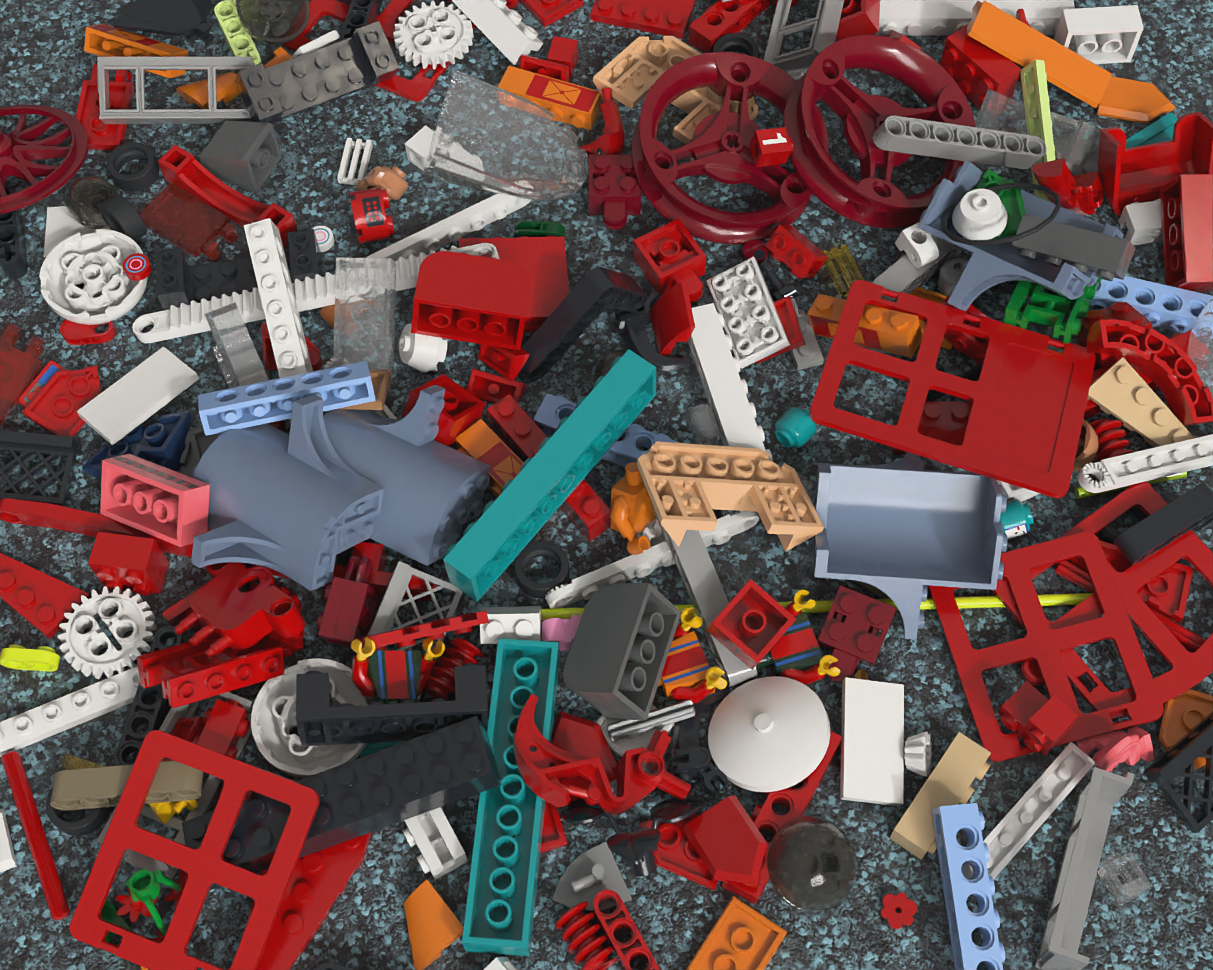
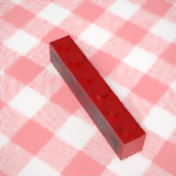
M508 394L487 408L489 425L523 463L528 458H533L547 436L513 397ZM583 479L560 508L591 542L611 527V510Z

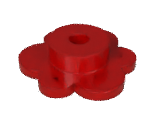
M900 892L896 896L887 894L883 897L882 904L884 908L881 910V916L884 919H888V924L892 929H900L903 924L910 926L913 923V915L917 912V905L914 901L907 900L905 893Z

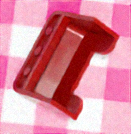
M1200 112L1185 114L1175 122L1172 140L1126 148V134L1120 128L1100 129L1098 171L1109 207L1113 212L1121 216L1125 205L1161 199L1160 189L1180 175L1213 174V123Z

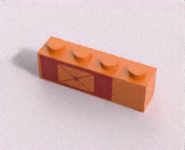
M103 23L86 27L84 51L101 57H187L188 50ZM145 70L167 78L181 76L186 72V70Z
M508 66L497 87L499 104L508 108L526 111L533 115L536 114L550 118L553 121L571 124L577 128L592 130L601 111L600 104H602V98L599 91Z
M818 294L807 313L814 335L834 339L846 302L845 299ZM865 305L854 338V344L912 358L923 337L919 318L907 313Z
M482 419L455 438L457 451L490 465L488 474L490 478L489 485L492 487L491 491L496 498L502 493V488L510 479L514 480L520 473L523 462Z

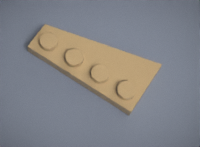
M1123 357L1118 359L1090 385L1087 400L1091 399L1108 415L1112 414L1121 420L1126 428L1131 431L1135 430L1153 447L1194 439L1192 434Z

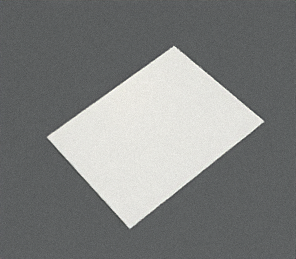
M101 203L47 207L44 257H47L60 242L72 235L80 233L82 236L96 233V229L111 230L100 213L99 205Z

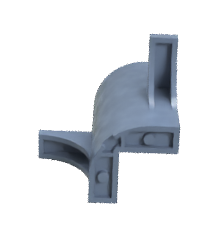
M965 161L963 166L959 167L956 171L954 183L944 178L941 184L936 186L929 207L923 211L920 217L918 228L972 254L971 258L967 259L963 265L962 275L958 283L954 284L949 292L948 304L957 309L967 311L971 303L982 292L996 284L1012 280L1033 282L1069 299H1077L1084 294L1083 289L1086 285L1092 287L1098 280L1097 273L1087 270V273L1083 274L1076 267L1067 263L1061 264L1060 267H1055L1045 263L1043 258L1036 257L1035 260L1019 256L1020 252L1012 246L1013 241L997 245L973 246L952 241L942 232L941 219L950 206L977 187L984 173L971 162ZM1021 190L1026 215L1042 219L1050 217L1055 208L1054 203ZM1063 207L1060 208L1053 220L1054 222L1121 239L1124 235L1114 226L1109 224L1105 226ZM952 212L947 219V229L955 236L963 238L953 225Z
M434 385L421 390L414 408L403 419L386 418L369 410L339 408L333 409L323 416L329 440L342 461L356 473L384 488L380 514L339 532L336 555L371 538L428 566L444 557L447 549L452 544H457L463 538L461 533L464 523L481 514L484 491L490 482L488 477L490 465L434 440L439 430L437 425L439 415L445 404L443 399L445 388Z
M314 394L294 401L289 435L265 423L241 429H229L217 436V439L205 451L191 474L192 478L210 484L208 528L211 530L194 537L191 563L198 568L225 562L261 565L286 575L310 591L332 582L339 532L380 514L384 488L353 471L338 456L326 432L323 419V398Z
M906 452V455L896 462L882 465L818 463L814 508L824 529L821 533L815 535L812 541L814 577L856 580L868 583L882 590L893 600L902 615L904 639H917L918 629H923L924 612L920 611L921 602H926L927 585L996 590L997 579L1002 580L1004 570L1003 562H1000L1001 552H1006L1007 534H1003V524L999 523L1000 513H1005L1007 498L1006 495L1002 494V485H999L995 478H989L977 473L924 470V461L920 460L919 455Z

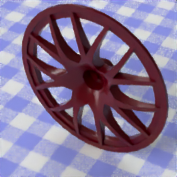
M42 105L0 107V116L20 114L18 123L12 132L3 134L0 129V214L18 210L44 199L64 186L81 168L88 153L89 141L84 126L73 115L57 108ZM26 114L48 117L26 129ZM57 121L66 126L65 129L51 137L34 141ZM72 134L71 146L56 147ZM66 156L59 166H47L31 162L33 160ZM10 175L21 178L30 186L7 195L4 183ZM34 177H45V178L42 179V180H40L39 182H37Z

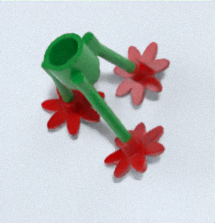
M147 869L135 872L126 881L129 896H116L117 901L125 904L117 911V915L123 916L130 912V921L132 923L137 921L139 912L146 917L152 916L158 927L157 934L159 935V937L153 938V940L162 942L168 927L165 926L154 905L158 902L157 897L160 891V883L167 885L173 890L165 898V901H175L174 909L176 910L188 879L186 872L183 870L180 872L178 882L165 877L160 870H156L153 873Z

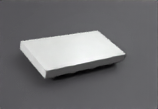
M754 257L706 280L718 313H722L726 334H729L731 338L732 350L738 358L741 369L790 345L759 265Z
M163 346L80 408L77 413L82 420L105 440L114 445L199 378L195 371Z
M845 677L842 680L840 799L901 806L903 805L904 685Z

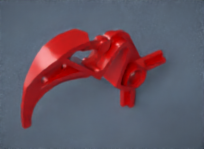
M534 694L530 695L519 716L516 731L513 735V745L517 765L525 783L541 799L559 808L568 805L571 800L569 795L585 799V802L589 805L599 804L601 809L611 815L625 813L654 791L656 787L682 801L685 800L691 785L665 771L666 765H664L663 756L671 741L667 731L662 730L660 732L656 729L647 748L641 747L625 751L618 762L615 796L600 757L592 758L561 750L541 735L534 721L535 706L539 698ZM530 747L535 748L536 751L532 752ZM642 768L647 769L650 774L646 773ZM582 776L590 782V785L586 789L569 784V786L561 784L559 781Z

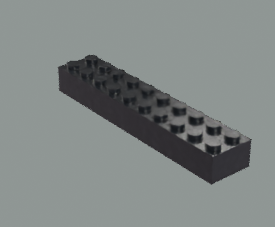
M475 716L295 781L315 789L320 797L318 809L299 858L502 785L487 730L479 718ZM262 794L245 799L225 848L224 859L255 873L268 870L290 815V806ZM214 811L182 822L185 845L195 849L201 846ZM213 883L210 887V890L218 888L221 885Z

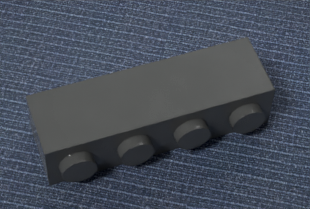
M1024 214L1016 235L1036 227L1046 219ZM1054 221L1038 232L1012 243V246L1020 252L1019 256L1029 260H1035L1036 257L1043 258L1045 263L1055 267H1060L1061 264L1067 263L1076 267L1083 274H1086L1087 270L1095 272L1097 277L1107 281H1113V278L1124 280L1136 249L1129 240Z

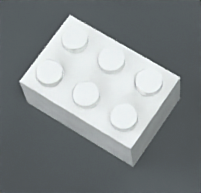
M1138 5L1063 9L1053 40L1095 64L1131 62L1144 27Z

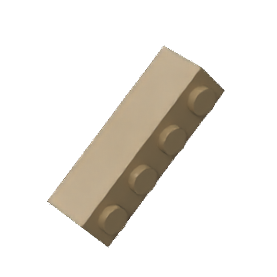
M959 732L893 830L890 839L921 860L926 852L933 855L937 849L932 809L939 806L958 805L959 802L966 804L975 790L970 787L975 777L981 781L991 766L986 762L991 752Z

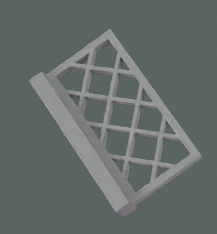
M399 561L367 636L404 628L416 622L421 624L423 619L438 614L439 618L443 619L442 611L447 609L449 610L445 618L452 617L462 591L451 583L421 572ZM412 575L424 580L427 592L412 597L408 588ZM429 582L439 587L432 589ZM443 588L454 592L455 595L451 604L440 608L433 592ZM406 591L409 599L401 602ZM430 595L436 610L420 616L414 600ZM411 603L417 618L401 625L397 616L398 608ZM395 619L397 627L390 629L393 620ZM426 637L416 641L414 645L395 650L403 651L407 649L412 652L413 669L417 668L418 663L411 647L422 643ZM444 638L436 639L434 647L433 645L431 646V650L436 647L438 640L443 642ZM378 653L368 657L367 676L370 680L377 679L380 683V678L372 674L375 664L378 662Z

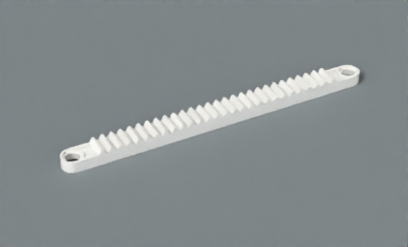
M481 243L462 248L451 246L450 250H448L476 256L491 254L492 258L500 259L496 247L490 243ZM430 250L429 255L435 253V251ZM421 252L419 257L411 254L408 259L399 257L396 262L388 259L386 264L378 261L377 266L369 263L366 268L359 265L356 270L347 268L344 273L336 270L334 275L326 272L325 277L317 274L314 279L308 276L305 277L304 281L295 279L292 287L298 311L301 312L414 288L417 285L420 265L429 255ZM255 287L252 292L243 290L240 295L232 292L230 297L222 294L221 299L213 296L211 301L203 298L201 303L191 301L190 305L181 303L178 308L170 305L169 310L140 316L135 320L132 328L142 343H153L266 318L259 289ZM154 325L151 331L142 333L144 327Z

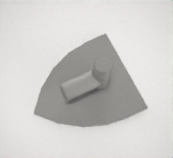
M607 842L579 855L566 868L558 881L552 901L568 908L588 901L589 905L583 911H594L593 900L596 894L605 889L617 892L623 903L632 899L613 855L607 846ZM606 900L600 904L599 910L609 909L617 905L611 900Z

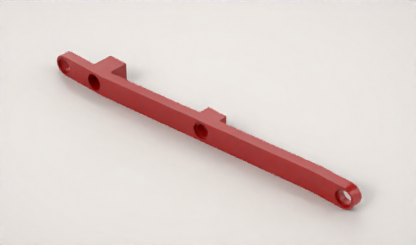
M9 498L0 499V520L5 522L54 528L96 537L98 532L152 538L156 540L162 552L192 558L193 544L179 547L101 514L49 503ZM361 542L354 546L352 555L360 557V562L363 558L371 559L372 566L367 584L380 596H384L393 574L391 572H384L387 560L384 545ZM242 563L247 569L251 567H264L251 563ZM335 564L333 578L344 579L347 567ZM264 567L269 569L273 576L291 579L276 570ZM412 575L408 584L412 597L427 592L424 580ZM429 582L432 589L436 588L435 584ZM406 591L403 596V599H409L406 594ZM430 595L417 599V601L432 600Z

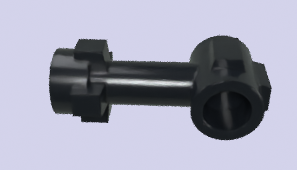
M766 260L759 265L763 278H767L775 290L771 293L774 302L790 296V298L798 297L792 283L784 285L776 274L779 268L775 263L772 264L770 260Z

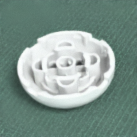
M96 229V233L82 236L80 233L72 235L52 249L44 260L39 275L41 279V293L52 310L71 322L97 325L116 320L128 313L139 302L146 289L148 277L139 281L131 280L126 276L122 267L123 261L129 255L135 253L143 254V252L130 237L113 230ZM84 284L83 289H80L77 287V285Z
M317 658L298 661V664L285 669L283 675L269 679L255 699L251 713V730L256 745L271 765L286 774L306 778L355 760L367 745V743L301 746L300 737L296 734L290 735L291 729L297 727V674H305L308 671L328 673L333 707L342 703L359 706L368 705L372 702V698L363 697L352 682V669L333 660Z

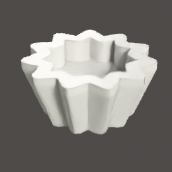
M922 732L907 738L904 748L906 768L924 777L930 775V768H932V742H930V734L928 732Z

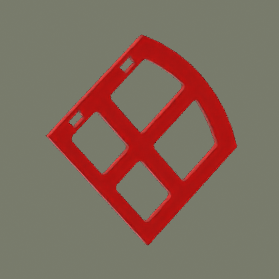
M1147 481L1133 484L1059 538L1085 531L1097 534L1133 507H1139L1147 516H1150L1166 506L1167 503ZM1192 530L1140 563L1130 566L1124 572H1117L1108 562L1129 619L1171 666L1170 671L1153 679L1163 704L1179 697L1213 672V632L1196 652L1191 653L1187 651L1138 596L1137 590L1180 559L1188 560L1213 587V552ZM1076 558V560L1086 570L1083 560L1080 558ZM1053 564L1030 570L1031 579L1033 580ZM1002 578V580L997 581L996 590L992 591L1024 628L1009 584L1005 578ZM1093 593L1056 621L1051 622L1047 618L1046 620L1051 629H1059L1100 618L1103 616V612L1096 594ZM1073 648L1059 652L1069 682L1094 711L1135 701L1131 687L1116 692L1109 691ZM1084 673L1096 686L1091 692L1078 679ZM1126 710L1110 714L1112 720L1128 717Z

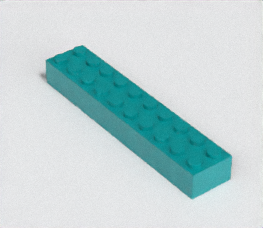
M629 349L622 357L618 356L613 361L611 370L605 376H600L587 397L583 396L577 402L574 412L569 417L566 416L560 421L557 431L552 437H547L543 440L537 454L533 458H528L523 463L520 473L515 479H510L506 482L500 496L495 501L491 500L485 506L483 515L476 523L472 522L464 531L463 538L457 544H452L447 549L443 561L451 584L476 602L482 598L656 396V367Z
M498 638L487 733L502 785L481 792L479 796L462 944L466 952L530 957L545 800L541 799L531 790L519 771L514 753L513 735L516 731L522 709L530 695L534 694L539 698L534 711L535 724L541 735L550 743L552 742L560 662L558 642ZM530 747L532 752L536 751L535 748Z

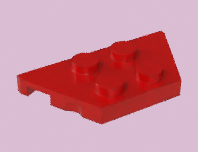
M925 401L918 432L921 435L956 446L962 445L972 406L971 402ZM894 448L893 455H906V451Z

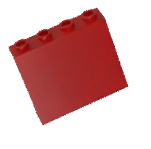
M522 236L519 238L471 237L459 239V248L481 243L493 244L497 249L500 260L516 263L527 272L531 286L524 332H536L569 294L564 237ZM484 254V255H482V257H488V258H489V257H492V255H491V254Z

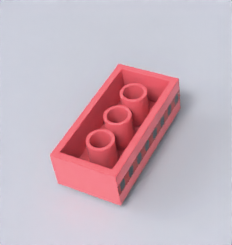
M131 454L102 460L100 514L183 547L193 544L194 537L207 532L210 484Z

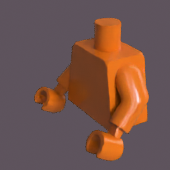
M632 462L625 466L626 476L612 487L610 519L611 529L620 532L623 538L628 539V552L632 555H638L643 553V550L650 548V542L645 536L636 537V535L656 518L637 464Z

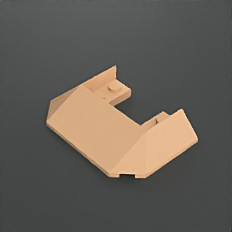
M649 36L638 37L593 77V82L601 96L602 89L611 88L613 102L617 104L621 102L630 109H633L647 96L653 84L665 71L675 64L701 53L674 36H663V40H649ZM707 86L689 91L674 100L671 104L687 113L688 116L673 129L672 136L686 145L691 143L697 125L705 117L720 111L722 97L715 94ZM754 97L747 100L749 118L752 121L759 114ZM730 100L729 112L737 113L738 101Z
M657 441L651 446L650 451L646 455L642 454L636 462L659 521L678 547L686 530H715L718 521L713 509L758 512L767 533L778 535L785 552L821 533L824 529L795 469L785 463L781 467L769 460L770 454L762 449Z

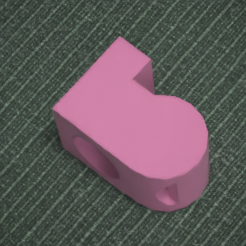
M571 615V619L551 618L544 620L541 623V641L558 642L560 651L570 650L582 615Z

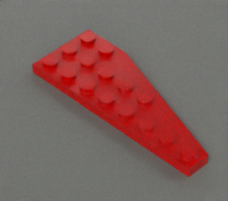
M372 832L298 859L256 970L291 969L328 916V911L338 896L342 895L348 885L347 882L355 870H358L363 863ZM268 870L262 871L261 875H265ZM254 899L245 925V929L247 927L248 921L255 906Z

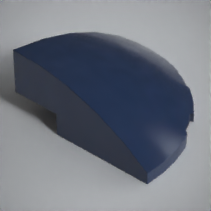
M190 413L162 415L158 417V423L147 427L141 424L110 448L103 445L82 467L83 471L101 479L102 460L131 454L177 472L182 452L186 447L185 440L191 422Z

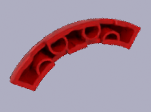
M1064 158L1032 165V170L1038 184L1046 186L1057 193L1061 207L1079 215L1087 216L1094 214L1095 208L1101 206L1105 191L1098 171L1073 176ZM1043 191L1047 198L1055 204L1054 198Z
M1115 319L1097 320L1091 325L1087 337V353H1102L1120 358L1123 357L1143 370L1159 387L1171 412L1184 426L1213 422V398L1207 386L1204 387L1201 378L1196 372L1198 370L1197 366L1174 342L1153 329H1145L1129 321Z

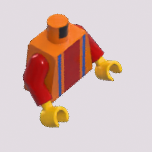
M691 607L685 608L681 613V621L683 623L677 625L658 686H662L667 700H691L693 704H696L709 694L714 693L715 687L717 689H724L727 681L720 677L725 673L723 670L715 666L709 667L695 631L691 632L690 630L691 627L699 628L703 622L701 617H693L697 610Z

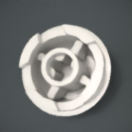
M975 189L965 194L952 214V222L955 229L963 238L969 240H989L996 236L999 237L1008 221L1007 211L996 193L988 189Z
M412 323L407 324L399 340V353L402 362L422 373L438 371L437 363L444 362L446 357L447 340L411 333Z

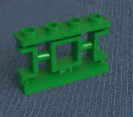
M1098 278L1096 282L1101 283L1102 279ZM1019 280L1006 307L1004 323L1013 326L1019 324L1020 328L1023 329L1027 328L1029 321L1054 327L1053 337L1059 338L1060 335H1064L1063 343L1067 344L1070 343L1073 335L1078 336L1082 325V319L1080 318L1086 317L1090 306L1088 299H1094L1097 284L1094 283L1092 287L1086 285L1083 289L1084 294L1081 297L1069 299L1043 293L1045 287L1033 282ZM1032 297L1031 305H1028V300ZM1073 307V310L1069 316L1067 323H1064L1065 315H1069L1071 308Z

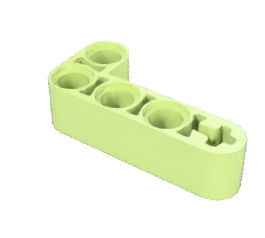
M224 0L219 2L214 8L215 15L233 57H252L255 66L261 64L260 55L247 28L258 25L263 20L259 0Z

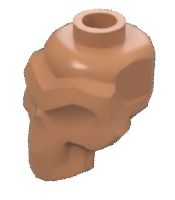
M395 165L392 169L388 166H376L358 182L353 190L359 191L380 187L381 190L386 189L388 201L391 199L398 200L407 190L408 183L404 179L406 174Z

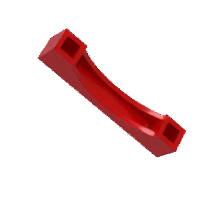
M174 145L158 160L167 182L240 226L244 227V225L270 218L279 229L283 249L289 244L288 232L298 231L293 214L274 203L271 205L263 204L237 192L203 167L195 159L194 155L177 145Z

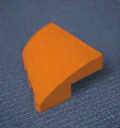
M228 72L216 76L217 102L222 100L227 104L240 94L235 83L237 74ZM208 79L176 88L177 93L189 104L195 103L201 109H209Z
M425 880L404 902L415 970H424L442 955L441 952L463 935L464 927L428 880Z

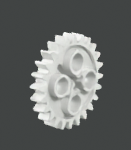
M434 1L431 2L430 6L422 2V8L420 9L413 6V12L404 11L405 17H399V24H395V32L393 34L399 55L405 56L406 62L413 60L414 66L422 63L423 69L428 64H432L433 69H436L437 64H441L443 68H446L447 61L454 65V58L463 59L462 52L468 53V46L473 44L472 38H474L471 20H468V17L462 14L459 8L454 10L453 4L445 7L444 1L439 6H436Z
M105 586L100 595L93 589L91 593L92 598L88 599L82 595V604L80 606L75 603L71 604L75 610L73 614L64 613L69 622L59 625L66 632L58 635L59 640L64 643L59 648L66 654L64 658L69 664L72 663L71 666L76 671L81 670L86 677L93 672L95 678L100 679L104 672L110 678L116 670L123 674L124 667L134 668L133 661L137 659V656H141L142 651H150V646L147 642L153 641L154 635L151 632L157 629L156 624L153 622L155 615L152 611H149L151 608L146 601L143 602L142 597L139 594L134 595L130 589L122 593L119 586H117L113 593H111L107 586ZM118 610L115 615L108 617L111 611ZM95 614H99L122 646L121 651L116 650L94 619ZM92 627L90 632L83 634L86 628ZM133 631L129 637L123 638L126 632ZM108 648L104 654L97 656L101 649Z

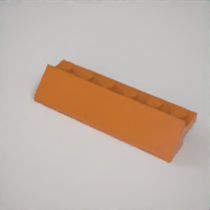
M985 0L983 3L980 1L976 2L972 8L973 18L967 25L968 36L1023 67H1026L1034 60H1043L1047 81L1097 108L1112 76L1110 72L1021 22L1012 15L1007 14Z

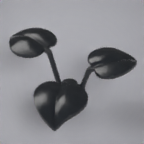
M678 798L663 800L654 805L650 810L651 816L655 817L652 820V828H640L631 832H621L613 815L606 813L600 808L599 804H587L585 799L569 806L560 815V819L572 824H586L602 816L606 817L616 833L608 838V848L618 856L630 861L634 876L643 877L651 875L657 870L653 851L657 850V843L661 839V833L657 830L658 825L662 821L665 823L680 821L705 805L704 802L685 798L684 801Z

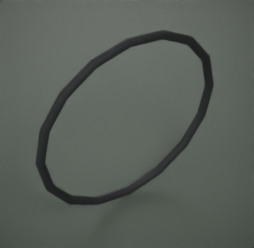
M1006 183L984 188L991 191L1008 188H1031L1045 191L1054 198L1055 208L1046 220L1020 234L995 240H969L957 237L947 229V219L961 201L960 199L949 207L941 219L942 232L952 241L971 246L997 245L1017 241L1038 232L1054 220L1061 208L1059 195L1046 186L1032 183Z

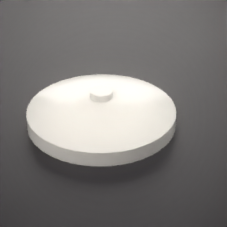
M776 676L749 681L729 693L715 710L708 730L709 750L718 769L733 784L755 792L779 791L805 779L822 761L830 740L829 718L815 692L799 681Z

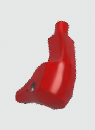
M604 88L602 89L603 104H600L605 121L604 132L597 140L580 146L579 152L591 155H622L625 146V131L618 104L613 102L612 89Z

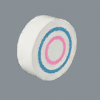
M326 226L312 228L315 230L320 251L325 252L329 250L334 244L331 229Z

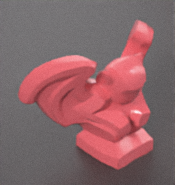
M1137 726L1128 728L1127 733L1115 731L1077 741V747L1088 756L1092 751L1099 750L1092 759L1096 762L1095 764L1099 769L1108 772L1112 771L1114 767L1122 762L1133 766L1140 758L1146 762L1154 760L1150 733Z

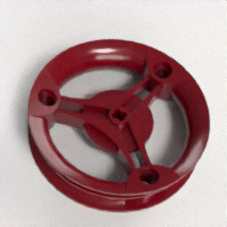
M858 35L844 38L831 44L819 53L807 72L794 85L788 96L783 113V127H786L788 137H791L793 141V151L789 155L790 160L808 189L821 202L839 215L859 224L875 228L897 229L912 226L920 219L923 211L929 207L936 186L941 184L944 178L954 183L956 171L959 167L963 166L965 161L945 159L940 177L929 189L919 194L905 196L896 186L890 183L892 169L905 163L912 154L878 148L873 141L874 132L889 116H901L976 127L972 110L962 90L950 74L921 50L900 40L878 35ZM867 69L890 76L912 90L927 107L916 109L903 108L897 102L887 97L868 95L850 83L843 76L845 70ZM821 99L825 101L843 121L846 140L851 149L859 156L861 166V181L859 183L848 176L833 161L824 148L815 125L814 103ZM875 166L879 167L878 178H874Z
M713 52L696 55L675 64L665 71L653 84L645 98L641 114L633 132L631 145L632 165L636 179L645 197L657 212L669 222L680 219L692 236L721 244H745L754 239L762 241L768 239L771 231L780 224H793L808 205L813 193L804 184L796 171L790 174L780 165L755 167L749 143L755 131L761 129L749 118L747 100L757 95L773 105L783 115L788 96L797 81L788 73L767 61L733 52ZM707 86L715 94L722 97L720 111L705 117L697 125L691 143L674 150H669L664 144L657 141V130L661 117L667 107L678 97L689 91ZM730 100L738 101L737 113L729 112ZM814 103L816 130L824 148L829 154L826 126L820 110ZM689 158H693V159H694V161H690V162H687V163H684V164H681V165H677V162H680V161H683V160H686V159H689ZM693 175H707L725 184H741L746 182L763 191L774 200L771 206L756 211H724L695 200L675 183V180Z

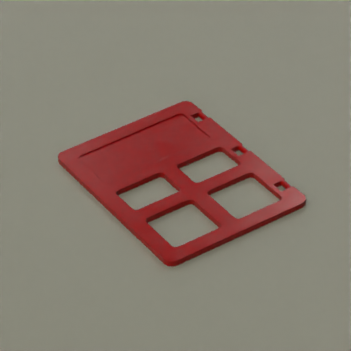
M857 280L851 284L809 411V416L813 422L989 478H995L996 480L1053 498H1062L1066 495L1070 486L1096 356L1094 353H1087V348L1083 346L1063 343L1051 339L1050 336L987 317L968 314L966 311L904 292L899 293L885 289L884 286L864 280ZM881 295L895 298L897 302L881 299ZM871 304L915 315L926 323L916 361L909 362L854 344V338L865 305ZM964 320H967L980 325L979 328L971 325L964 324L963 322ZM946 329H953L980 337L988 342L978 381H971L936 369L935 365ZM1048 345L1063 349V352L1047 349ZM846 365H855L908 383V389L897 425L892 426L837 409L834 406V400ZM929 390H936L971 402L972 406L962 445L956 446L921 435L918 432L919 422Z

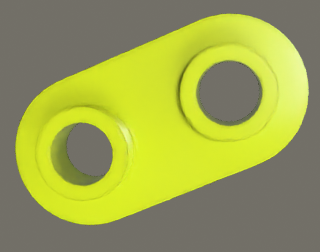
M9 645V648L1 650L0 664L11 669L52 672L58 670L60 656L55 653L56 650L50 647L40 646L36 650L27 649L20 645Z

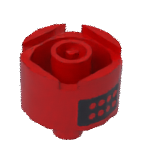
M380 187L349 192L350 198L355 199L350 201L358 235L363 234V236L358 237L359 244L389 239L391 234H395L391 215L386 216L385 209L390 208L386 189L381 190Z

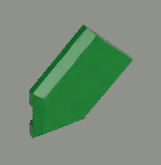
M988 169L975 189H984L1016 182L1008 181L998 176L996 172ZM1008 188L993 191L1003 203L1008 214V221L1001 235L989 240L1014 236L1018 231L1023 215L1026 214L1021 189Z

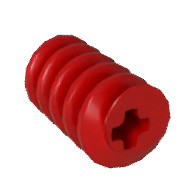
M1101 419L1091 423L1098 436L1096 456L1098 462L1103 459L1134 452L1133 450H1124L1130 445L1129 440H1120L1126 436L1124 430H1117L1122 426L1120 420Z
M453 638L450 643L451 647H447L444 650L445 657L438 658V667H433L431 676H429L424 687L433 698H443L451 701L447 696L449 694L455 696L454 667L467 663L479 665L475 657H484L475 646L466 640Z
M588 901L581 902L564 912L555 924L557 931H564L561 936L563 942H571L567 949L570 954H577L574 958L575 965H584L581 970H606L615 964L619 958L609 960L608 956L614 948L613 946L606 948L601 946L608 937L607 935H595L601 928L600 923L589 924L595 914L594 912L584 914L583 910L589 903Z

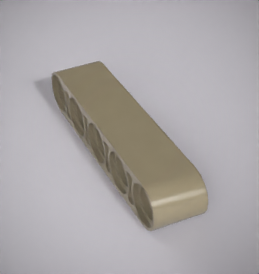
M177 761L161 762L144 804L200 798L203 771ZM134 764L56 772L50 801L51 807L59 810H79L118 806Z

